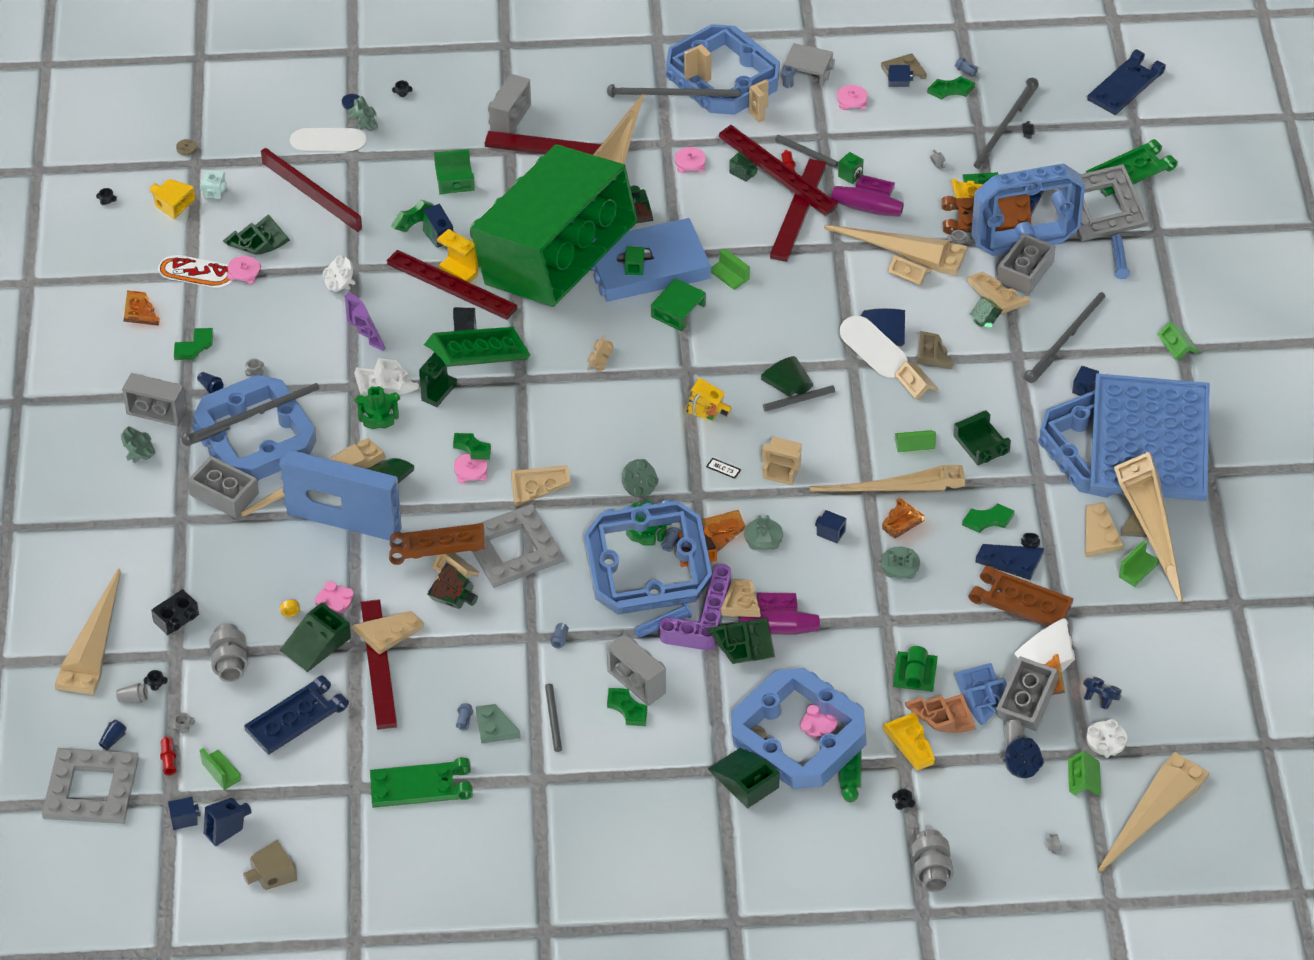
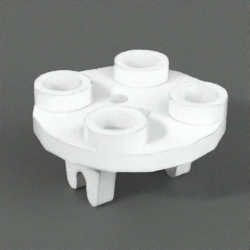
M337 256L323 271L325 285L331 291L349 290V284H355V281L352 279L353 264L346 257Z
M1109 719L1089 726L1086 740L1088 746L1094 752L1104 755L1107 759L1110 755L1116 756V754L1124 750L1127 744V734L1118 725L1117 721Z

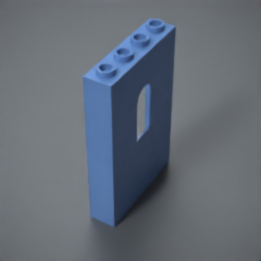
M690 218L628 231L590 270L594 271L595 283H599L600 295L605 297L606 302L666 289L675 278L687 284L711 279V265ZM626 246L650 249L654 259L644 262L643 275H625V265L618 263L617 257L620 254L626 253Z
M290 449L287 450L285 456L281 457L279 466L282 470L281 480H283V493H285L284 505L288 515L389 541L391 534L401 531L398 479L396 476ZM315 490L341 497L342 508L315 502L307 496L306 491Z

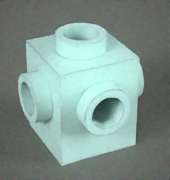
M206 170L204 179L200 181V190H203V197L221 199L223 192H226L227 189L224 172Z

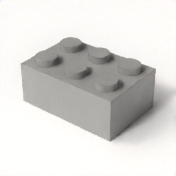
M511 74L504 81L503 87L500 91H497L494 100L488 105L490 131L514 132L531 106L530 79Z
M1023 233L999 264L997 280L1003 285L1030 295L1053 264L1056 246Z
M131 373L122 388L126 414L179 427L187 412L184 386L178 383Z
M212 456L187 480L190 496L234 518H237L259 494L257 478Z
M624 634L607 646L608 672L647 706L666 694V668L664 664L655 660L634 639Z
M1019 656L996 709L999 718L1007 721L1019 720L1023 723V727L1037 731L1059 681L1058 670Z

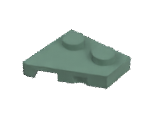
M496 704L476 707L481 743L520 738V731Z

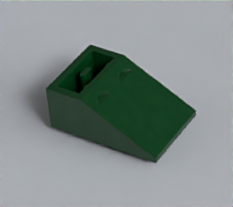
M321 602L307 613L280 648V651L306 672H309L351 639L350 624Z
M742 748L737 749L708 768L747 809L779 788L780 773L767 760Z

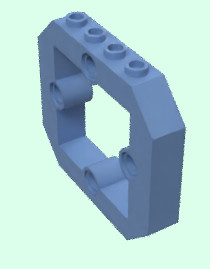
M711 24L669 47L666 77L675 83L679 89H714L699 75L689 79L684 77V52L701 44L709 52L726 45L739 56L742 66L753 67L759 72L751 78L748 76L736 78L735 87L731 89L741 90L740 97L689 96L710 113L735 115L748 108L749 87L765 79L769 82L768 96L778 89L780 61L736 26Z
M1062 163L991 177L975 191L971 235L976 246L992 256L1007 254L1023 233L1052 245L1062 244L1081 227L1085 184L1080 173ZM1061 188L1051 197L1058 213L1057 221L1032 226L1028 222H1022L1015 229L995 232V228L1002 225L1005 220L998 204L999 198L1022 194L1035 195L1040 191Z
M255 375L203 396L193 415V430L196 432L215 424L214 420L227 415L233 417L247 411L249 406L269 398L275 400L291 392L281 379ZM292 400L276 407L279 425L283 428H291L295 434L292 438L279 443L273 440L263 441L259 445V451L240 459L228 443L225 431L201 442L204 447H208L210 456L257 478L258 481L282 471L279 466L282 456H285L288 449L310 455L316 443L315 427L298 402Z
M1094 390L1047 409L1038 440L1040 446L1045 448L1050 458L1058 464L1060 471L1066 474L1070 483L1079 492L1107 498L1116 493L1090 491L1091 469L1079 456L1078 448L1070 444L1061 433L1069 429H1073L1076 432H1083L1088 429L1089 421L1093 420Z
M665 500L660 504L646 503L641 507L627 506L622 510H605L599 514L584 535V544L595 600L618 615L696 602L711 582L712 570L701 516L679 501ZM643 517L645 521L638 522L636 518ZM679 522L683 538L677 543L676 556L679 560L688 562L691 581L664 586L661 581L652 580L647 583L645 589L616 593L612 574L618 569L619 556L614 550L607 549L605 534L633 529L637 532H643L648 527ZM689 547L691 551L684 552L681 548ZM606 559H611L614 563L608 565L604 563V561ZM656 589L660 593L658 595H652L650 591Z
M805 668L775 670L731 711L734 747L737 749L742 748L767 760L780 773V780L793 789L823 787L867 745L863 707L859 703L852 702L846 694L839 693L830 683L822 681L814 672H809ZM794 690L816 704L822 714H831L846 725L837 735L830 733L823 735L819 740L820 751L803 767L783 753L779 740L774 738L765 740L750 730L753 726H757L764 718L768 720L778 718L782 711L780 703Z

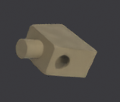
M278 840L251 856L252 870L243 873L247 885L259 881L265 890L297 881L295 867Z

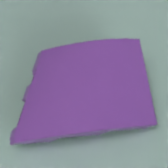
M348 292L345 295L347 322L358 327V333L369 339V345L384 351L386 348L366 306L356 295Z

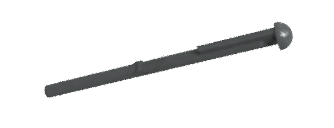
M1031 77L1027 79L1026 88L975 161V168L979 169L997 141L1006 132V126L1012 121L1018 110L1021 112L1039 86L1036 78Z
M611 84L607 88V94L610 97H614L615 94L740 97L741 90L615 88V85Z
M1103 292L1096 296L1032 370L1025 372L1024 377L1026 381L1030 383L1036 382L1058 357L1056 353L1070 336L1077 332L1081 324L1106 297Z
M314 383L191 434L184 432L181 436V441L184 445L191 446L230 429L229 426L258 413L261 415L265 411L319 390V386L317 383Z

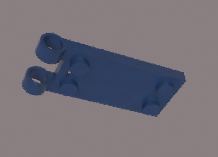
M1135 49L1127 61L1088 94L1087 100L1113 115H1117L1155 79L1164 73L1166 64L1157 60L1149 70L1140 65L1144 60L1145 53Z
M321 675L310 684L245 724L244 728L254 741L270 755L333 713L344 711L348 707L349 701L342 694H337L327 702L321 694L326 693L330 689L331 683L325 676Z

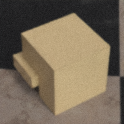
M773 436L769 445L764 444L762 448V462H765L763 478L792 486L801 466L802 443Z

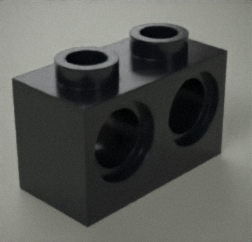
M183 589L151 609L153 622L167 636L179 630L180 627L194 620L199 615L197 602Z

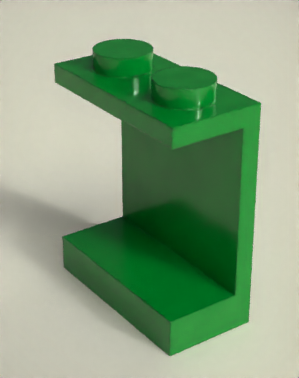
M469 149L434 153L439 194L475 191Z
M675 278L651 304V317L682 332L686 328V316L696 305L706 306V292Z

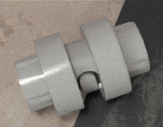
M222 624L214 630L209 639L210 652L212 654L211 666L213 672L222 681L234 682L243 676L248 667L245 635L233 624Z
M933 829L924 830L917 835V840L912 844L916 879L927 891L939 892L948 887L949 881L954 875L952 860L950 859V846L948 840L939 831Z

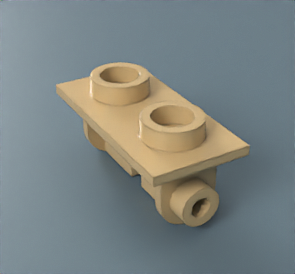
M604 334L601 340L597 339L593 346L595 352H591L587 360L589 362L588 371L591 367L595 368L597 372L605 369L608 358L614 348L611 341L604 340L606 334Z

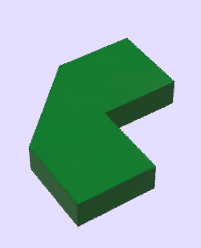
M194 328L193 342H175L174 360H193L198 356V353L210 348L213 344V328Z

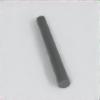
M777 135L775 141L814 159L824 161L834 168L838 166V161L781 135Z
M831 385L763 404V410L766 412L835 392V388Z
M549 683L545 685L553 746L555 752L562 751L554 689L553 684Z

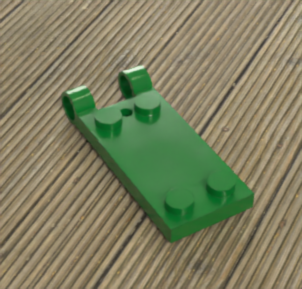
M1153 139L1140 147L1086 170V173L1124 164L1129 178L1134 185L1164 170L1168 172L1174 170L1178 161L1172 155H1167L1159 160L1155 155L1162 150V145L1156 139ZM1113 187L1099 189L1106 197L1115 193Z
M460 757L454 762L370 770L372 808L458 799L468 800L473 796L472 784L461 782L454 787L453 775L469 774L471 772L470 760Z

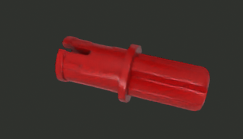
M784 150L781 154L783 163L795 171L796 163L793 161L792 152Z
M166 736L160 741L162 752L160 759L163 762L164 774L173 775L176 773V753L173 749L172 738H167Z

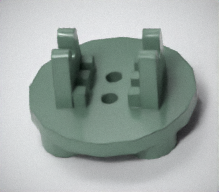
M363 96L355 99L354 106L347 111L349 113L348 117L350 119L360 118L357 121L360 130L363 128H368L369 130L377 128L378 124L374 117L376 116L374 108L367 105Z
M130 426L122 432L121 440L123 446L129 451L126 456L128 461L132 459L133 463H136L140 459L146 460L153 456L155 451L150 442L151 436L148 433H141Z
M636 459L628 462L623 469L622 484L625 490L634 497L650 495L659 483L655 469L646 459Z
M758 515L756 520L746 526L744 536L749 548L752 550H774L779 547L782 541L783 531L782 527L777 522L771 520L769 515H766L765 518Z
M902 546L893 547L883 554L881 565L884 574L889 578L912 579L919 570L920 559L913 549Z

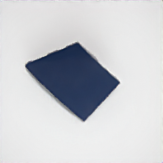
M881 308L864 310L860 316L868 319L896 346L902 347L905 344V310Z

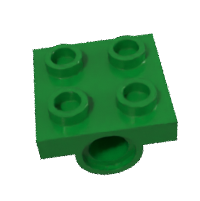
M912 646L908 649V652L898 651L893 687L933 692L938 656L928 655V651L921 646Z

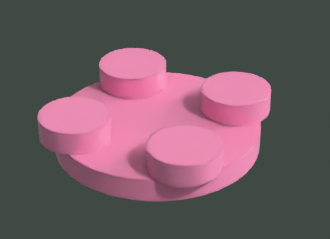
M847 85L838 90L837 100L840 109H865L867 107L868 94L864 88L857 85Z
M686 147L676 152L675 164L679 173L694 170L702 172L705 170L706 157L700 149Z
M249 256L236 257L228 264L227 278L252 284L260 272L261 264Z
M464 454L457 458L454 462L457 481L459 483H466L473 480H486V460L471 459L469 454Z
M329 581L314 600L317 606L323 602L339 614L350 607L354 593L350 588L336 585L333 581Z
M810 705L800 727L808 736L820 739L825 734H833L837 729L838 722L831 714H822L817 705Z

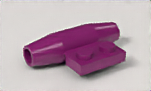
M865 175L860 176L856 187L834 186L831 195L834 201L842 205L877 215L901 216L904 208V202L890 197L895 189V182Z
M757 593L756 598L760 609V617L739 616V622L768 618L771 635H796L819 631L820 628L819 615L797 611L796 593Z

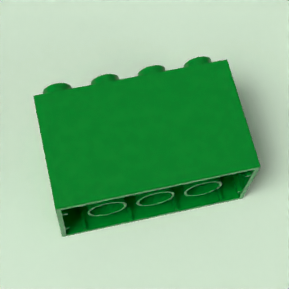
M557 144L544 156L539 157L535 165L523 177H519L514 185L502 197L497 198L493 206L480 219H476L470 227V237L475 245L478 266L481 268L484 284L554 307L638 222L626 166L622 163Z

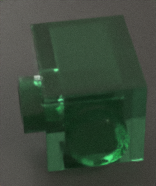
M740 152L730 159V174L745 182L757 174V165Z
M982 296L970 312V315L975 318L973 321L981 327L985 325L991 328L1003 309L991 299Z

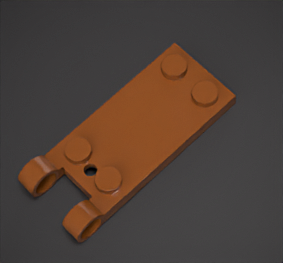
M1016 195L998 199V204L1005 220L1002 225L995 228V231L1015 229L1022 222L1031 224L1030 195ZM943 197L941 200L942 209L945 211L958 210L959 221L954 219L944 220L943 232L946 234H952L955 230L971 232L974 197Z
M484 523L406 533L394 532L390 536L391 550L389 551V560L394 565H400L408 558L419 559L424 556L464 551L476 552L485 549ZM398 538L401 539L402 542L396 544L393 542V540ZM394 553H399L402 555V557L394 558L392 555Z
M985 566L980 574V579L987 584L994 583L990 591L975 586L968 596L974 604L985 603L1046 627L1065 618L1074 599L1001 572L991 566Z

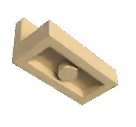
M702 44L684 52V77L686 79L699 75L705 82L711 80V53Z
M766 79L749 87V113L758 122L765 120V108L768 107L769 82Z
M894 255L888 272L922 285L927 272L931 273L932 269L904 257Z
M905 361L894 374L912 396L918 400L928 389L934 391L938 389L918 365Z
M456 553L440 554L432 565V568L440 573L447 562L467 579L470 575L478 576L480 573Z

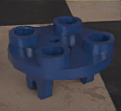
M1095 676L1093 679H1085L1083 684L1088 688L1084 696L1085 700H1091L1093 694L1097 693L1104 698L1101 707L1103 709H1108L1112 700H1120L1122 696L1120 688L1113 685L1109 687L1104 684V680Z
M1017 738L1007 746L1004 762L1009 772L1015 777L1029 778L1034 776L1043 766L1044 759L1042 758L1039 746L1032 738Z

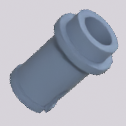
M959 58L955 64L957 70H962L971 76H975L978 71V66L967 62L965 58Z
M790 65L782 69L783 86L785 88H789V82L791 88L794 86L796 71Z
M671 527L667 530V536L661 544L663 550L667 552L673 550L677 540H679V531H681L679 528Z
M563 623L556 625L555 633L550 639L551 645L557 649L562 648L566 644L565 638L569 627L564 624L563 630H561Z
M463 703L457 710L459 715L456 727L459 730L469 729L470 716L474 712L470 704Z

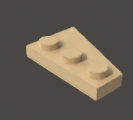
M985 272L968 277L967 282L1000 315L1028 305L1030 302V298L1026 296L1021 297L1016 294V290L1003 287L999 280Z
M568 465L511 471L515 507L570 486Z
M1105 502L1086 506L1085 557L1123 550V543Z
M732 579L721 607L722 616L732 618L737 616L760 617V609L752 580Z
M412 611L355 624L353 630L380 655L423 629L424 622Z

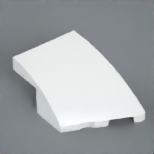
M378 358L374 369L356 367L354 372L360 395L363 396L368 395V389L372 386L382 387L384 393L391 394L396 392L398 395L418 390L419 387L417 382L413 383L408 378L409 374L406 370L402 369L396 360Z
M1063 618L1048 626L1027 641L1014 654L1018 659L1021 656L1055 668L1058 672L1062 673L1075 660L1072 639L1069 636L1067 619Z

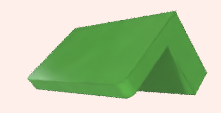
M726 248L719 251V262L711 267V273L733 290L750 280V266Z
M1171 321L1158 333L1160 339L1177 360H1180L1189 350L1195 354L1200 352L1184 329Z
M926 430L895 433L897 452L935 449L936 432Z
M1146 541L1140 543L1121 562L1119 578L1133 587H1136L1158 565L1159 560L1146 552Z
M204 748L200 750L202 765L223 790L241 781V775L219 749L211 754H208Z
M1085 751L1069 758V792L1077 795L1088 789L1097 796L1100 795V762Z

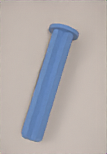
M1116 234V236L1111 238L1116 264L1115 276L1118 279H1126L1129 277L1130 271L1127 269L1122 237H1120V234Z
M684 603L683 607L634 629L635 634L638 638H641L659 630L660 622L665 618L681 620L686 617L692 618L691 610Z

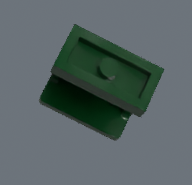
M435 352L419 369L421 401L438 407L457 385V379L448 375L446 364Z
M987 410L954 423V438L977 466L988 463L1010 452V438L1003 439L990 423L991 415Z

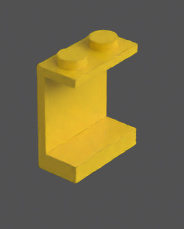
M450 229L437 238V242L446 246L448 250V257L439 264V269L469 283L472 282L479 275L478 258L474 242Z

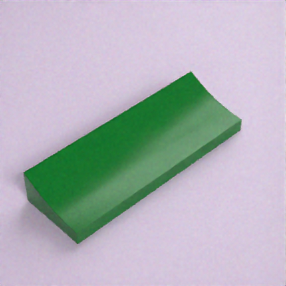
M514 327L432 333L424 343L426 347L433 350L443 360L447 367L527 360L531 356Z

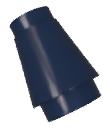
M205 372L199 373L197 380L209 393L223 389L224 384L220 377Z
M115 719L109 722L98 743L99 746L109 750L125 735L127 730L125 725Z

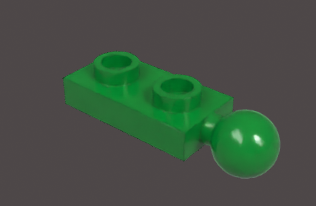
M861 751L840 770V787L843 789L842 797L847 802L856 801L859 795L856 788H861Z

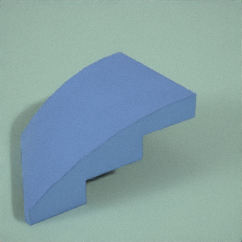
M992 663L954 674L968 708L980 725L985 724L997 712V706L1007 686L1005 678L997 680Z

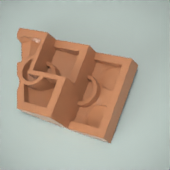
M963 694L944 699L942 695L924 701L923 697L905 702V706L936 731L962 733L976 730L974 720Z

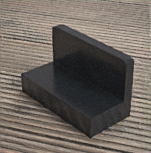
M453 308L454 331L477 329L475 308Z

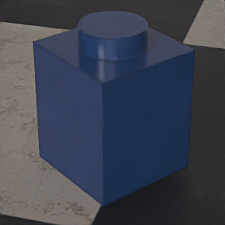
M889 65L888 87H909L910 81H913V71H910V65Z
M1081 366L1073 381L1072 393L1082 396L1094 391L1096 373L1099 374V371Z
M825 510L815 523L817 536L838 544L846 532L847 518Z
M192 797L168 801L173 830L198 825L197 817L200 816L198 804L194 805Z

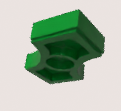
M962 76L954 80L936 79L928 88L927 93L941 100L950 95L966 97L975 88V82Z
M420 199L413 208L407 211H400L391 226L396 230L407 232L414 224L423 221L424 210L434 205L431 202Z
M454 433L453 449L467 452L471 459L490 460V443L477 440L473 433Z
M998 503L988 510H975L971 508L962 521V526L979 533L985 528L992 526L1006 528L1013 518L1015 511Z
M609 688L607 708L620 712L625 718L626 725L646 726L647 706L634 701L630 696L629 689Z

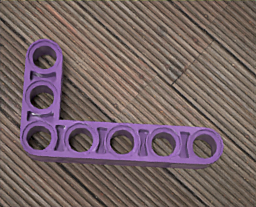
M719 564L713 570L701 622L665 618L660 622L661 642L702 650H711L716 646L717 642L708 632L707 628L721 626L723 619L721 607L731 585V568L728 565Z

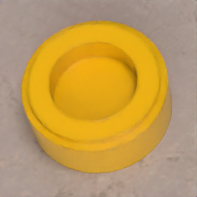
M287 600L281 603V615L285 617L297 615L300 612L299 602Z

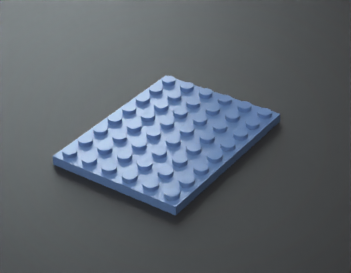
M1096 373L1090 491L1125 494L1119 484L1114 466L1150 452L1156 469L1159 472L1164 498L1207 501L1210 383Z

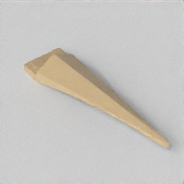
M644 94L638 98L593 155L625 164Z
M824 225L825 230L885 248L940 273L957 275L968 252L967 246L950 243V240Z
M367 438L358 442L357 445L351 444L328 459L366 469L382 461L386 456L373 441ZM283 487L242 511V516H247L285 497Z
M1147 452L1114 466L1119 484L1143 527L1178 600L1183 602L1159 472L1156 469L1152 454Z
M941 465L912 474L876 481L810 486V492H944L946 486L954 489L965 486V476L962 465Z
M120 568L117 569L63 661L55 682V690L95 694L101 678L110 620L121 574Z
M1174 752L1155 776L1099 867V873H1102L1164 816L1198 791L1209 777V772Z

